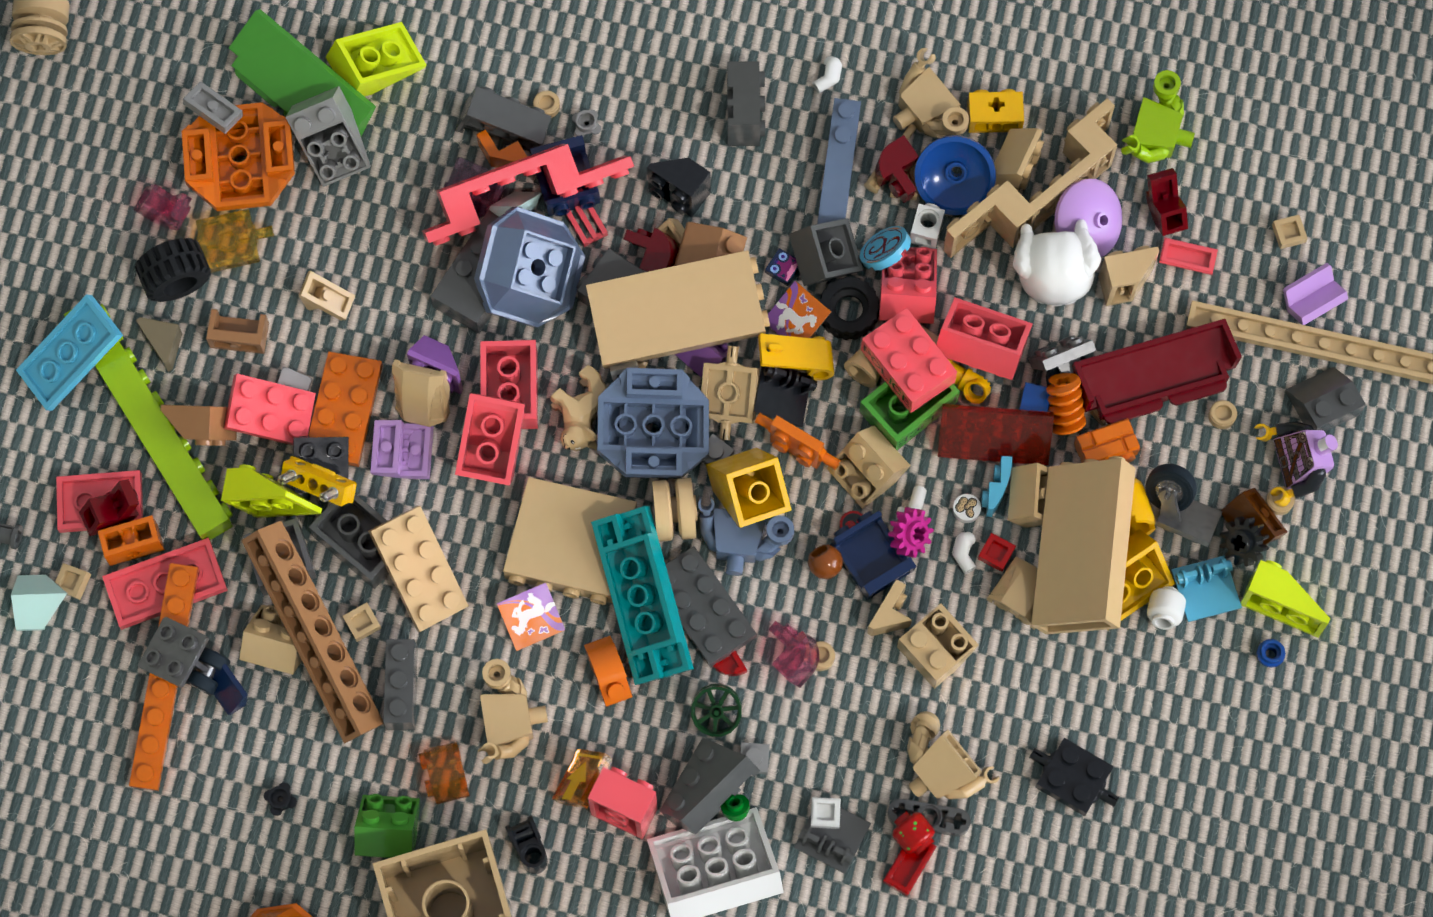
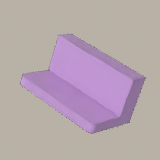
M1325 263L1283 289L1287 312L1302 325H1306L1348 300L1347 291L1334 281L1332 267L1328 263Z

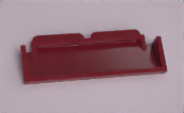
M1221 319L1073 362L1072 369L1074 374L1078 375L1081 380V396L1084 401L1083 407L1085 412L1097 409L1100 420H1105L1107 424H1113L1127 418L1130 420L1160 411L1163 407V402L1168 400L1172 405L1177 406L1224 392L1229 379L1227 371L1235 369L1242 356L1226 319Z

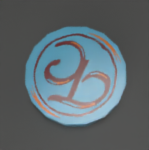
M900 226L883 229L864 244L859 256L861 262L869 270L870 268H873L874 271L888 268L903 257L901 253L904 249L908 251L911 238L905 228Z

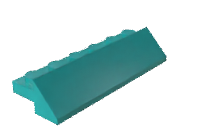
M643 506L592 521L591 524L635 685L672 677L676 674L693 670L694 667L650 506Z

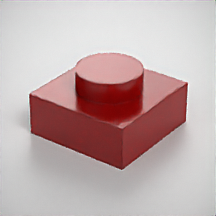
M991 533L978 555V560L1003 572L1016 545Z

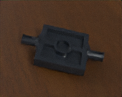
M1066 738L1062 740L1058 749L1050 756L1034 748L1029 757L1044 766L1042 776L1035 788L1083 816H1086L1091 805L1098 801V799L1113 807L1119 799V796L1105 789L1107 778L1114 766Z

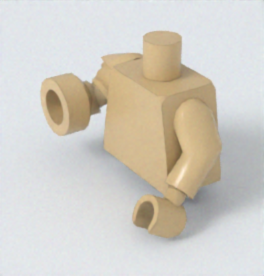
M922 48L917 53L918 62H914L900 87L898 106L902 111L893 116V121L900 130L913 124L919 132L933 138L961 135L968 128V113L960 108L961 104L930 67L925 68L926 64H932L935 61L936 56L931 54L929 59L925 61L924 53L928 48Z
M501 659L488 661L482 671L486 685L497 689L501 693L480 695L487 743L480 747L478 752L485 751L489 755L481 760L483 764H488L493 759L514 758L533 739L532 725L548 722L546 706L529 708L527 691L521 679L511 675L509 665Z
M924 711L913 718L910 726L913 737H909L907 751L910 761L914 765L913 770L918 775L916 779L909 783V787L917 797H921L930 790L937 799L943 796L947 799H964L983 789L985 784H993L999 781L1000 776H996L992 780L987 777L988 771L994 767H985L981 771L948 729L930 748H927L929 740L933 739L940 731V721L935 714Z

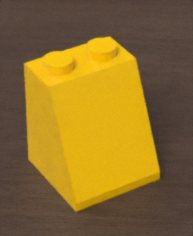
M756 447L705 464L712 491L738 527L741 528L792 510L778 457Z

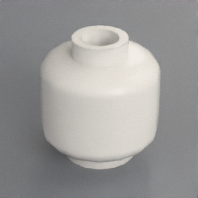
M1165 586L1156 589L1150 595L1147 617L1159 629H1172L1183 620L1186 599L1174 587Z

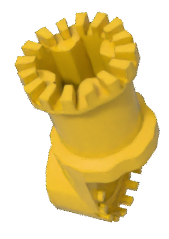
M949 360L957 370L954 384L964 393L965 398L969 402L974 404L982 403L991 393L988 379H984L983 376L973 372L971 368L965 369L953 362V360ZM977 384L982 387L983 395H975L971 391V385Z

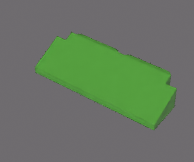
M261 9L256 10L229 47L238 56L231 65L235 68L236 76L271 106L281 107L284 110L285 117L292 105L339 86L352 109L360 136L362 137L376 106Z

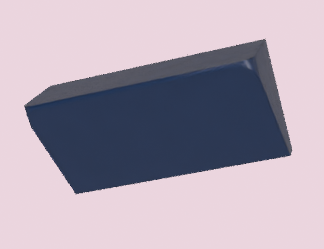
M224 664L221 670L215 669L212 679L218 683V687L214 692V696L225 712L231 715L246 706L248 694L227 664Z

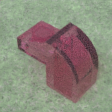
M154 184L145 187L133 210L156 224L171 230H179L190 211L189 203L192 198L184 193L173 196Z
M775 621L768 630L787 648L772 665L790 683L801 688L818 666V645L809 634L803 631L799 633L789 623L784 626Z

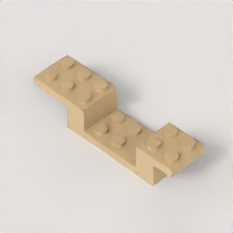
M1108 98L1101 104L1097 102L1089 108L1086 113L1087 115L1083 119H1076L1068 126L1062 153L1072 164L1065 175H1057L1050 182L1048 189L1044 192L1038 191L1029 202L1008 180L1001 186L999 184L995 185L987 193V198L981 203L976 201L968 208L967 214L961 219L955 218L949 223L946 228L947 232L943 251L952 258L990 225L1013 248L1020 239L1021 226L1025 223L1029 224L1034 231L1051 217L1056 211L1061 195L1071 184L1081 179H1096L1110 168L1117 144L1107 135L1105 130L1109 128L1115 105Z

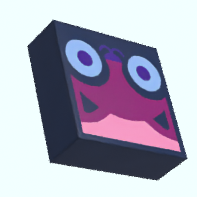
M780 248L765 269L766 274L786 286L790 284L799 271L796 258Z

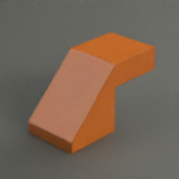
M486 130L476 134L478 146L491 167L498 168L527 157L518 141L499 151Z

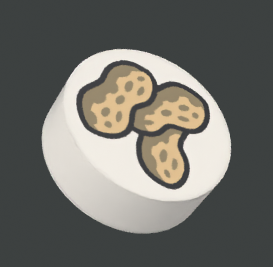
M962 494L954 501L953 514L958 521L971 523L980 515L981 503L974 495Z

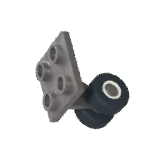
M164 617L139 661L138 667L180 688L184 687L185 683L206 694L213 695L218 687V683L212 679L215 669L221 670L224 664L229 666L230 660L205 647L209 641V637L168 617Z

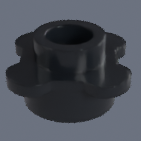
M280 783L279 786L264 793V799L269 802L271 806L270 811L275 816H279L282 814V811L288 808L293 809L297 805V799L292 797L290 793L291 787L288 783ZM283 797V801L279 802L278 798Z

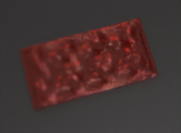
M942 404L938 457L1000 462L1001 456L1013 457L1012 463H1040L1048 465L1054 412Z

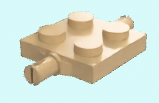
M727 346L726 362L719 364L704 363L701 391L709 400V419L721 423L719 439L730 440L731 424L738 422L755 423L756 413L753 410L760 368L745 367L737 363L738 346Z

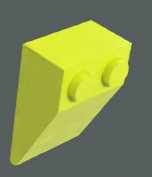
M402 22L336 39L326 55L332 70L364 97L372 95L427 66Z
M241 464L239 468H228L226 470L221 501L256 518L321 514L322 508L287 486L279 484V482L273 480L274 477L272 475L257 472L254 466Z
M1260 560L1242 597L1241 606L1319 638L1330 621L1329 616L1288 571L1281 569L1282 566L1271 560H1266V562Z

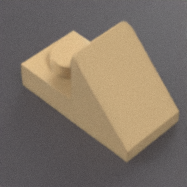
M308 271L299 293V297L306 309L309 311L320 309L340 321L347 319L355 298L354 294L312 271Z
M896 579L869 624L867 634L875 636L911 626L912 620L909 617L894 610L895 608L900 610L907 598V595L904 594L906 584Z

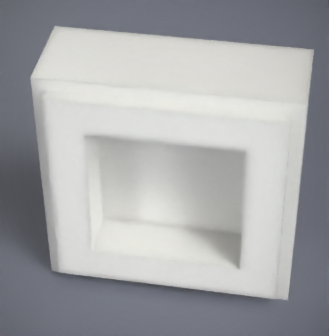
M812 797L811 828L839 829L841 799Z

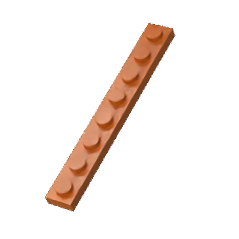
M170 563L159 625L164 617H168L189 627L199 573L198 567ZM151 673L148 679L129 786L159 791L178 686Z

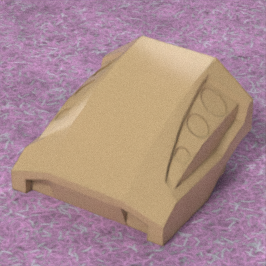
M395 359L392 364L396 398L395 410L406 422L427 427L446 422L450 414V385L447 381L446 371L402 363L400 360Z
M1016 556L991 594L987 597V601L992 603L994 600V604L998 608L1006 612L1009 611L1017 619L1019 618L1023 624L1030 625V628L1035 630L1036 628L1031 625L1038 568Z

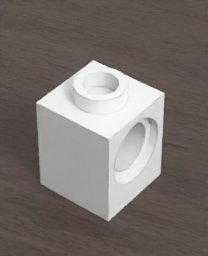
M931 203L925 205L918 204L910 234L911 243L936 249L945 210ZM923 221H931L934 223V226L928 228L924 227L921 223Z

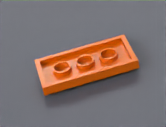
M328 351L308 436L349 437L348 465L359 467L383 363L380 360Z

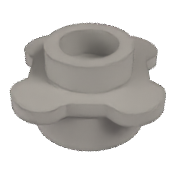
M583 110L572 116V121L576 124V136L582 135L584 137L586 134L592 133L597 135L600 133L601 126L597 122V111Z

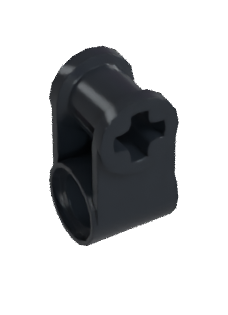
M532 815L528 816L526 821L512 827L510 825L505 826L513 848L517 851L524 869L530 874L543 872L547 867L548 859ZM531 853H539L542 856L541 860L536 864H530L526 861Z

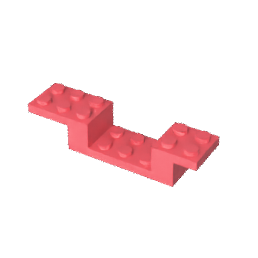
M560 144L436 190L447 221L422 230L426 242H433V245L437 246L450 241L449 236L458 233L464 236L475 232V226L479 225L480 221L471 200L470 192L475 196L490 191L489 185L498 183V186L512 183L516 181V175L523 173V176L527 177L541 172L540 166H542L552 194L566 198L578 193V187L585 185V188H593L604 183L602 178L610 176V178L616 179L629 174L628 169L634 167L631 156L623 155L578 172L568 144Z

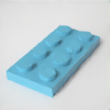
M86 294L16 371L46 410L53 411L120 340L123 334L93 295Z

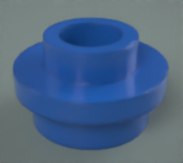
M1265 640L1257 648V658L1266 667H1277L1285 659V648L1277 640ZM1266 651H1274L1275 658L1267 657Z

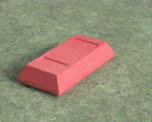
M1164 238L1159 263L1212 275L1218 250Z

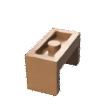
M211 309L206 340L210 348L264 354L269 321L264 314H260L259 320L223 317L219 315L217 309Z

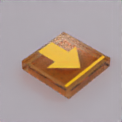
M577 749L552 799L559 804L587 809L589 806L588 796L602 768L608 769L613 758L606 753Z

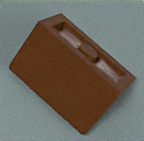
M1256 488L1240 493L1221 510L1222 516L1227 522H1234L1235 518L1243 516L1245 520L1254 517V526L1263 524L1264 528L1260 531L1261 534L1269 535L1268 539L1263 540L1265 545L1280 539L1287 533V530Z

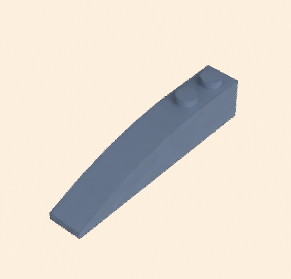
M834 98L817 224L846 219L861 101Z

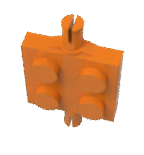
M761 412L756 417L755 423L768 430L770 442H772V446L781 453L789 452L796 457V460L801 465L808 468L812 466L818 469L821 462L834 470L838 468L841 460L827 453L824 443L777 415L774 420L763 415Z

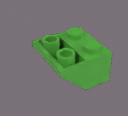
M380 794L363 795L354 826L355 856L392 858L414 851L417 838L420 798H410L408 796L392 797Z

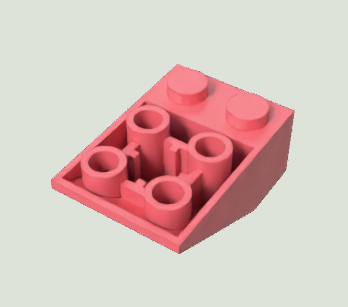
M910 247L908 251L904 249L901 253L903 257L897 263L881 270L879 320L888 321L907 308L918 323L934 324L937 288V249L928 247Z

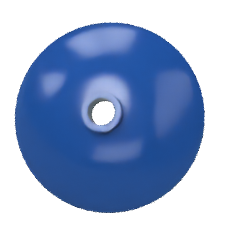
M960 135L941 137L930 143L920 154L915 167V184L922 199L926 203L939 206L948 215L967 214L968 208L976 201L981 203L987 198V193L995 186L996 168L990 153L979 142ZM960 167L962 172L955 174L952 168Z

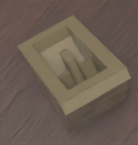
M142 317L138 318L136 322L167 371L170 372L174 368L182 337L179 325Z

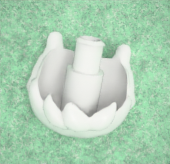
M1084 219L1076 222L1074 232H1048L1034 235L1032 227L1025 223L1020 228V239L1014 252L1012 265L1019 275L1023 289L1032 299L1040 304L1062 306L1073 304L1090 290L1094 281L1095 271L1100 265L1101 257L1096 243L1089 234L1088 226Z

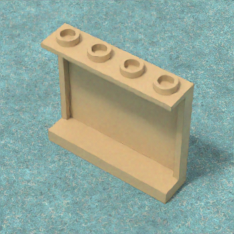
M528 477L503 569L505 579H508L509 583L517 586H524L526 583L536 587L546 583L550 592L552 590L561 591L564 596L569 598L587 597L590 598L591 602L599 605H606L607 602L613 603L591 522L636 509L637 502Z

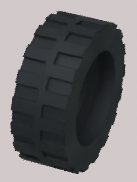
M857 277L839 278L832 284L827 285L826 290H823L820 302L831 311L822 323V326H825L828 333H832L836 338H843V340H857L859 337L868 335V332L873 330L878 320L880 306L879 297L876 296L875 289L871 288L868 282H864ZM852 296L861 302L863 311L859 318L853 321H846L837 315L836 304L841 298Z

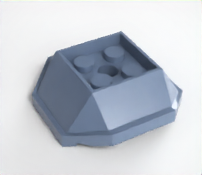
M511 207L505 214L487 225L474 277L477 289L484 301L483 306L486 313L530 327H539L573 309L577 293L576 287L580 281L585 254L564 222L520 207ZM532 262H534L535 265L534 272L531 271Z
M626 368L598 396L597 454L624 477L682 478L708 457L709 400L682 369ZM648 424H655L660 430L652 433L646 429V426Z

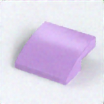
M375 420L370 473L372 475L393 478L430 479L434 426L427 427L414 423H404L402 420Z

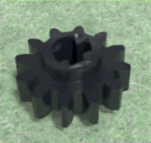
M1243 516L1237 517L1234 522L1225 523L1228 531L1219 534L1222 538L1226 539V542L1220 544L1219 547L1228 549L1225 559L1235 557L1234 565L1242 563L1246 567L1254 565V561L1257 562L1264 559L1260 552L1269 550V547L1263 544V540L1268 539L1269 535L1261 534L1260 531L1264 528L1263 524L1254 526V517L1247 518L1246 520Z

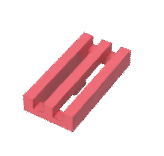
M580 206L575 207L577 214L591 236L589 238H586L572 212L570 211L566 214L568 221L584 247L608 235V231L593 207L588 208L587 211L600 231L597 234Z

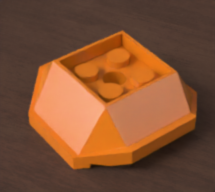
M263 102L235 105L243 111V117L226 134L200 116L191 125L189 124L182 130L186 185L216 211L271 206L295 174L292 129L285 116L280 115ZM238 156H246V159L242 162L235 161Z

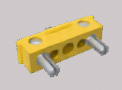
M290 456V459L283 462L281 475L278 477L279 484H288L319 497L323 502L329 501L339 506L353 503L357 486L356 482L342 477L327 468L311 464L297 457Z

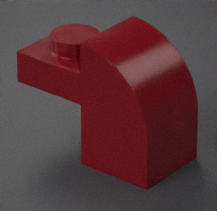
M904 135L884 148L875 167V178L879 187L889 182L892 194L896 198H900L903 204L912 199L917 190L905 171L915 166L919 158Z
M1170 168L1147 175L1149 191H1146V199L1153 221L1162 236L1188 229L1187 208L1178 195L1177 173L1175 170Z
M655 227L652 233L640 228L636 232L626 230L623 240L646 249L639 267L640 269L649 272L674 266L679 248L676 241L670 235Z
M129 479L119 481L109 495L88 499L79 513L89 536L98 535L99 530L134 520L139 515L136 509L139 505L138 495L132 488Z

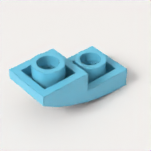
M1001 456L1000 464L994 466L995 482H989L987 491H982L981 506L986 508V517L993 516L1004 497L1010 478L1013 457Z

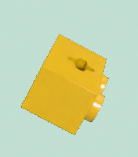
M1005 89L1001 92H989L987 90L969 92L967 101L969 116L968 133L1009 132L1010 129H1022L1024 125L1023 92H1016L1013 89Z

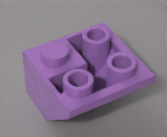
M424 335L409 349L407 353L409 364L438 371L445 370L448 377L447 381L450 385V393L454 391L461 394L463 391L462 382L449 346Z

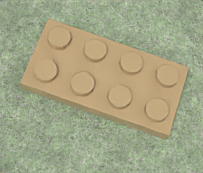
M416 506L368 531L417 632H421L469 606L421 506Z

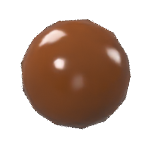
M821 545L809 554V570L820 579H832L842 569V555L832 545Z

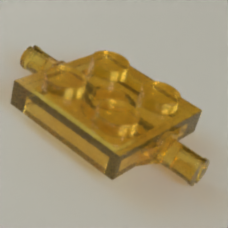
M249 209L196 220L198 230L197 241L201 246L211 273L260 262L258 252L259 239L274 237L272 225L256 229L252 223Z

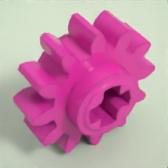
M905 507L904 512L897 511L898 520L890 521L893 531H890L888 536L894 537L890 546L897 548L898 555L916 558L918 552L925 553V543L931 544V540L928 537L934 529L927 526L931 522V518L925 517V511Z

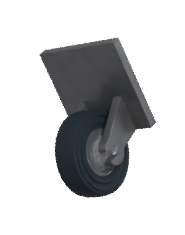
M1176 464L1157 466L1149 474L1145 485V492L1149 501L1160 509L1156 526L1163 528L1167 532L1185 537L1194 543L1208 547L1222 511L1194 500L1197 485L1193 475L1187 469Z

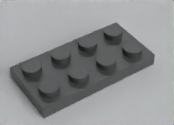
M694 546L666 564L683 630L710 668L728 657L729 654L731 655L732 652L737 651L757 638L755 630Z

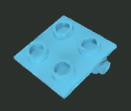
M1225 555L1171 569L1177 590L1186 599L1185 614L1188 622L1242 608L1230 572L1233 571L1232 563L1230 560L1225 559Z

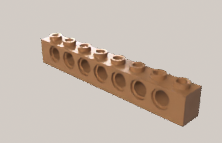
M282 521L261 528L242 539L241 541L344 744L384 724Z

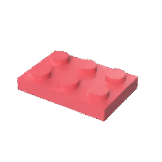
M235 374L224 429L293 445V437L308 436L316 393Z
M141 471L56 477L57 530L59 533L87 531L79 511L88 499L109 495L119 481L129 479L132 488L138 495L139 505L136 509L139 515L134 520L143 518Z

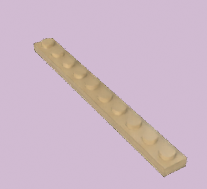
M1193 300L1190 304L1185 329L1226 319L1234 340L1433 384V354Z

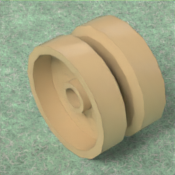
M691 477L677 478L675 481L676 496L671 497L670 486L667 480L652 481L655 523L659 542L672 540L674 537L673 523H678L679 536L682 540L696 539L695 521L698 520L696 495H693Z

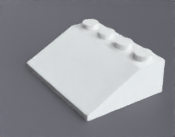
M757 807L750 809L747 816L741 821H731L727 817L711 820L696 835L680 829L647 839L670 917H703L784 893L780 871Z

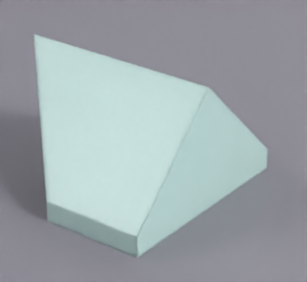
M46 574L18 575L11 593L16 630H45V626L67 595V592Z

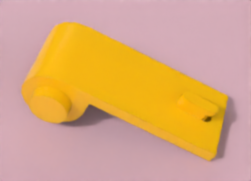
M762 333L758 335L760 366L807 370V376H812L814 380H826L834 376L832 343L826 340V338L820 336L804 338Z

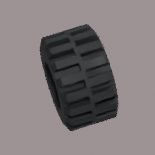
M179 238L156 245L144 253L135 263L137 275L147 298L151 301L165 302L185 297L202 287L211 276V269L197 240L192 238Z

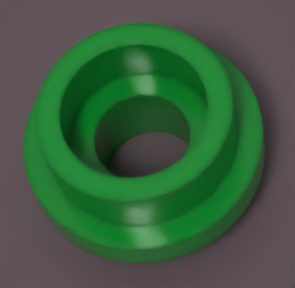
M732 794L721 805L723 815L731 821L743 820L750 810L749 800L744 795L736 794L734 796Z

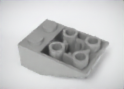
M339 86L292 105L285 118L323 187L371 167L352 109Z

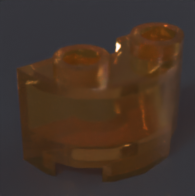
M458 742L425 749L423 753H419L422 770L427 769L430 780L425 781L428 798L434 796L436 804L470 796Z

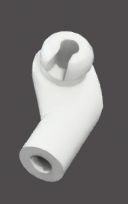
M971 532L960 533L955 539L952 550L954 559L965 575L976 568V565L968 555L971 546L976 541L975 536Z

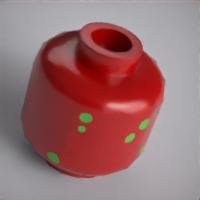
M906 811L894 821L897 827L893 830L892 836L905 853L919 855L934 842L932 837L935 834V830L922 813L916 812L910 815Z

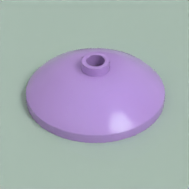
M1081 179L1071 184L1061 195L1055 211V231L1074 232L1076 222L1084 219L1087 223L1089 234L1097 245L1100 257L1110 252L1119 238L1122 228V209L1116 193L1109 185L1097 179Z

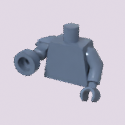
M711 495V504L709 506L701 505V496L697 500L698 508L702 511L700 513L701 535L708 549L716 552V559L727 560L726 574L741 576L743 574L744 562L755 563L756 561H763L774 557L781 550L779 546L788 544L794 536L793 522L785 516L773 517L768 522L767 536L762 540L767 519L740 528L726 509L714 508V498Z

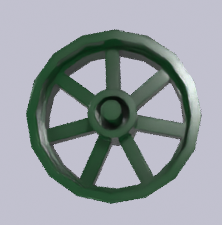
M713 683L702 687L695 694L691 703V718L694 725L703 734L711 737H722L731 733L738 726L742 717V705L738 694L731 687L721 683ZM711 690H722L725 692L719 701H715ZM705 692H707L711 701L710 705L698 702V699ZM728 694L734 698L736 705L723 706ZM695 707L709 710V712L697 719ZM738 710L734 722L724 714L725 711ZM712 717L713 730L705 728L701 723ZM722 718L729 727L717 730L718 719Z

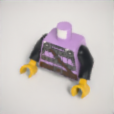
M1297 421L1276 424V427L1271 428L1265 424H1257L1254 427L1255 429H1266V434L1263 437H1256L1260 441H1269L1273 435H1277V438L1273 439L1286 489L1289 490L1285 491L1281 487H1275L1271 490L1270 494L1272 496L1283 494L1280 500L1274 502L1276 505L1284 507L1288 505L1290 498L1295 497L1297 499L1316 492L1320 488L1326 474L1334 467L1331 452L1337 449L1338 442L1333 435H1326L1323 430H1314L1312 425Z

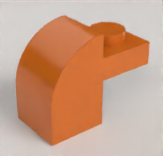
M611 636L585 644L584 648L605 706L607 707L632 698L623 664Z

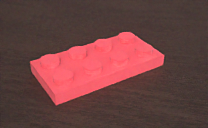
M209 538L102 576L121 630L160 616L170 563L199 568L193 603L228 591Z

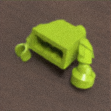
M1165 70L1156 75L1153 90L1158 96L1159 103L1143 97L1133 135L1122 139L1128 145L1121 148L1122 154H1132V156L1149 164L1170 158L1175 144L1191 148L1195 132L1180 129L1184 117V102L1177 95L1181 86V80L1175 72Z

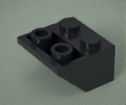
M690 158L650 163L647 167L648 189L650 193L659 200L665 199L671 203L672 208L680 214L686 213L693 217L711 193V172Z

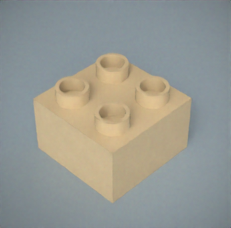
M486 829L373 863L387 917H512L492 844Z

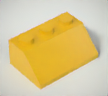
M1140 529L1129 536L1121 621L1147 604L1154 590L1175 584L1157 541Z

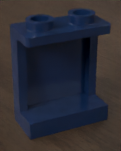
M582 135L530 149L531 155L560 144H568L578 172L591 168ZM540 166L541 172L536 173L548 217L553 215L564 216L570 211L575 210L576 206H580L581 209H588L600 203V194L597 187L585 188L584 185L577 188V190L582 188L583 191L563 198V196L560 197V195L552 194L542 166Z
M880 510L874 514L871 511L863 514L857 519L858 524L851 528L848 525L840 528L833 534L835 538L831 542V545L840 551L843 565L866 600L893 585L896 579L901 580L914 572L916 568L911 557L907 558L906 556L898 555L897 548L890 546L894 537L888 536L890 531L882 520L883 515Z

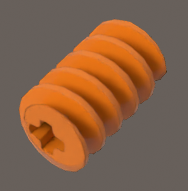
M1060 373L1051 376L1048 379L1051 385L1047 386L1046 392L1050 395L1047 399L1048 403L1051 404L1049 412L1053 414L1050 418L1051 423L1054 424L1051 428L1052 432L1057 435L1074 434L1082 430L1086 424L1080 377L1073 373Z

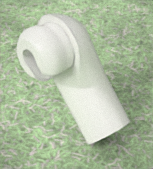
M827 57L824 60V65H826L824 76L812 82L818 94L839 82L842 64L837 57Z
M915 486L913 488L908 507L920 510L923 508L927 493L924 487ZM902 506L897 509L899 512H904L905 510Z

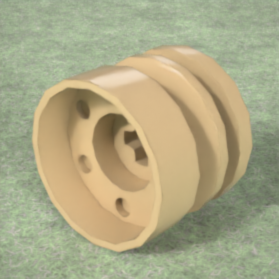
M13 0L12 17L14 21L11 24L10 44L19 51L34 55H54L63 52L67 47L66 36L68 35L66 24L69 22V1Z

